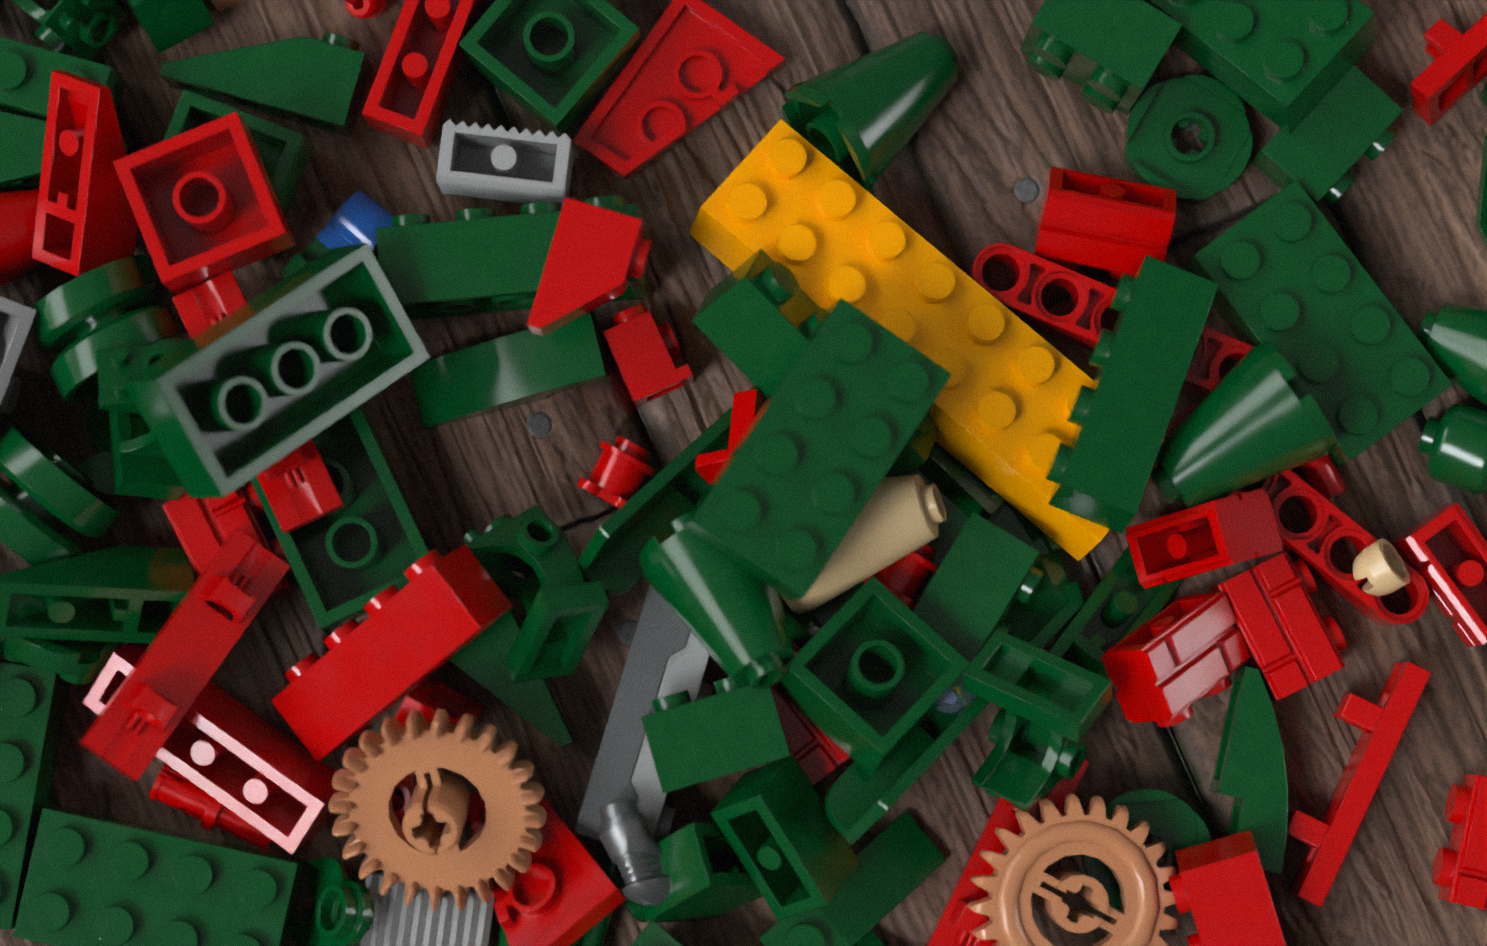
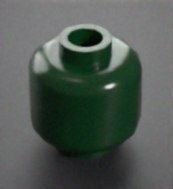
M1455 403L1445 411L1442 419L1433 416L1429 417L1420 439L1418 452L1429 455L1427 472L1430 478L1473 494L1487 492V411L1466 404Z

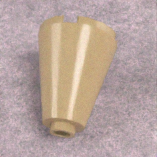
M919 475L884 477L806 596L802 599L790 601L781 595L790 609L797 614L812 611L937 538L939 535L938 523L946 521L944 502L937 486L934 483L925 485Z

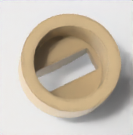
M1383 538L1364 548L1356 556L1353 563L1354 579L1361 580L1365 577L1368 579L1362 587L1366 594L1380 597L1393 593L1410 582V575L1402 557L1393 545Z

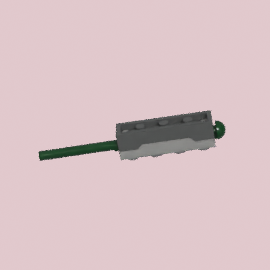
M651 585L648 589L573 832L601 841L599 835L602 833L599 810L604 806L622 800L637 801L639 812L644 815L656 843L668 837L676 808L664 805L668 792H662L641 717L654 713L651 700L689 690L691 701L693 702L710 697L714 687L712 684L702 682L709 658L712 656ZM605 849L600 867L617 889L620 890L623 880L622 873L619 871L618 865L612 863ZM613 910L582 935L580 946H603Z

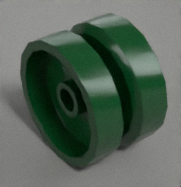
M131 255L90 270L61 285L31 307L37 311L28 333L39 351L43 353H60L49 373L65 401L69 403L84 401L99 395L98 367L96 364L97 349L150 345L167 338L183 341L191 339L175 306L169 304L154 305L165 285L162 284L154 264L147 255Z
M10 423L0 434V469L14 481L10 485L0 477V541L32 566L83 554L79 543L60 525L61 521L86 537L101 538L121 515V511L104 494L92 489L90 486L94 483L93 480L48 444L45 446L13 423Z

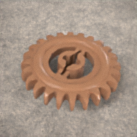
M443 709L436 710L433 722L427 723L420 711L411 710L407 717L406 727L397 719L388 717L383 721L381 727L382 735L373 730L364 731L359 741L361 748L353 747L345 751L342 762L346 768L338 770L332 779L333 788L340 791L331 797L328 805L330 812L342 814L334 822L332 827L333 836L338 837L354 833L345 843L342 852L343 858L349 859L364 852L367 854L359 870V879H365L372 872L382 869L385 873L380 886V894L384 896L399 881L404 882L405 906H410L421 889H427L433 912L438 910L444 891L452 892L458 910L462 911L467 904L470 887L472 886L476 889L483 903H488L492 897L494 890L493 878L504 890H510L515 880L513 868L521 873H526L532 862L529 851L536 852L540 849L543 836L537 828H541L547 818L545 809L537 804L543 797L544 788L537 782L527 781L531 778L535 766L528 760L514 762L512 760L517 753L518 744L510 740L497 745L494 739L498 729L493 725L484 727L480 732L474 731L473 717L469 714H464L456 725L450 724L448 713ZM442 768L467 778L477 787L485 802V823L483 828L470 840L462 842L461 838L470 808V794L466 786L459 779L444 774ZM415 772L418 783L412 793L403 819L402 828L393 812L392 792L394 787L407 774Z
M1068 793L1064 797L1062 814L1058 812L1050 800L1041 798L1039 800L1040 821L1037 822L1023 810H1017L1015 816L1021 833L1016 835L1001 827L995 829V834L1005 847L1003 853L985 849L980 851V856L994 868L992 874L971 876L970 880L972 883L988 891V897L968 903V908L975 913L989 916V921L974 928L972 934L981 940L996 939L997 942L993 946H1054L1041 935L1033 920L1031 906L1033 892L1038 895V903L1043 915L1055 925L1077 934L1090 932L1097 927L1109 932L1104 939L1091 946H1169L1158 936L1160 930L1175 929L1178 926V920L1164 913V908L1175 904L1172 890H1167L1163 887V884L1169 881L1168 876L1176 874V867L1168 864H1156L1166 850L1164 842L1155 840L1149 844H1143L1150 829L1147 821L1138 820L1126 829L1129 811L1124 805L1115 806L1112 813L1106 819L1105 802L1100 796H1092L1086 812L1083 813L1077 796ZM1084 854L1098 858L1111 869L1119 884L1121 897L1120 911L1109 907L1108 894L1103 885L1095 878L1070 868L1057 869L1049 875L1044 870L1064 856ZM1042 881L1060 891L1066 892L1068 890L1076 893L1083 899L1082 903L1112 917L1110 923L1080 907L1078 910L1068 907L1062 902L1061 897L1040 887Z

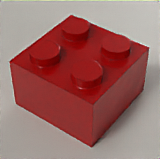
M237 112L113 161L163 285L175 294L205 283L229 270H237L296 245L250 130Z

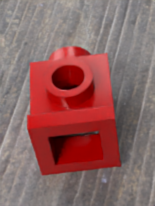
M645 303L632 306L610 318L614 327L603 331V335L636 408L694 382L693 374L688 364L677 369L673 364L672 360L683 355L669 323L666 321L656 326Z

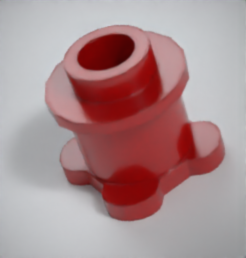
M618 435L613 446L600 441L598 447L603 450L588 478L580 477L576 485L582 490L620 509L640 490L647 475L654 476L657 471L646 464L652 453Z
M925 544L872 576L913 611L917 604L913 601L914 597L930 571L936 573L939 568L929 561L935 550ZM871 577L865 579L862 582L866 583Z

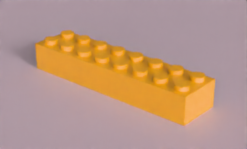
M780 119L703 203L688 234L732 271L762 248L774 262H780L791 270L801 290L819 308L827 310L837 300L843 298L952 374L927 411L931 416L933 425L939 430L935 441L1079 562L1104 538L1110 529L1049 505L1048 503L1056 483L1045 478L1059 443L1070 446L1077 425L1067 421L1077 392L1081 385L1091 388L1094 380ZM1156 462L1154 463L1152 470L1158 466Z

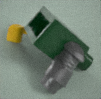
M636 800L614 802L599 810L602 822L600 825L602 833L599 837L612 863L618 865V869L622 873L621 876L626 887L621 892L626 897V905L629 912L637 921L642 923L699 922L714 918L763 897L717 823H691L656 844L644 815L639 812Z

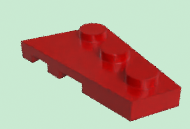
M673 0L576 134L573 144L619 177L627 180L782 67L786 62V58L702 0Z
M478 790L470 795V808L468 812L473 835L483 828L486 820L485 802ZM542 797L541 801L537 804L545 809L547 818L545 824L537 829L541 832L543 841L539 850L536 852L529 851L532 857L529 870L526 873H521L513 868L515 880L512 888L508 891L504 890L493 878V893L496 900L493 904L498 922L504 928L509 946H570L626 900L547 800Z

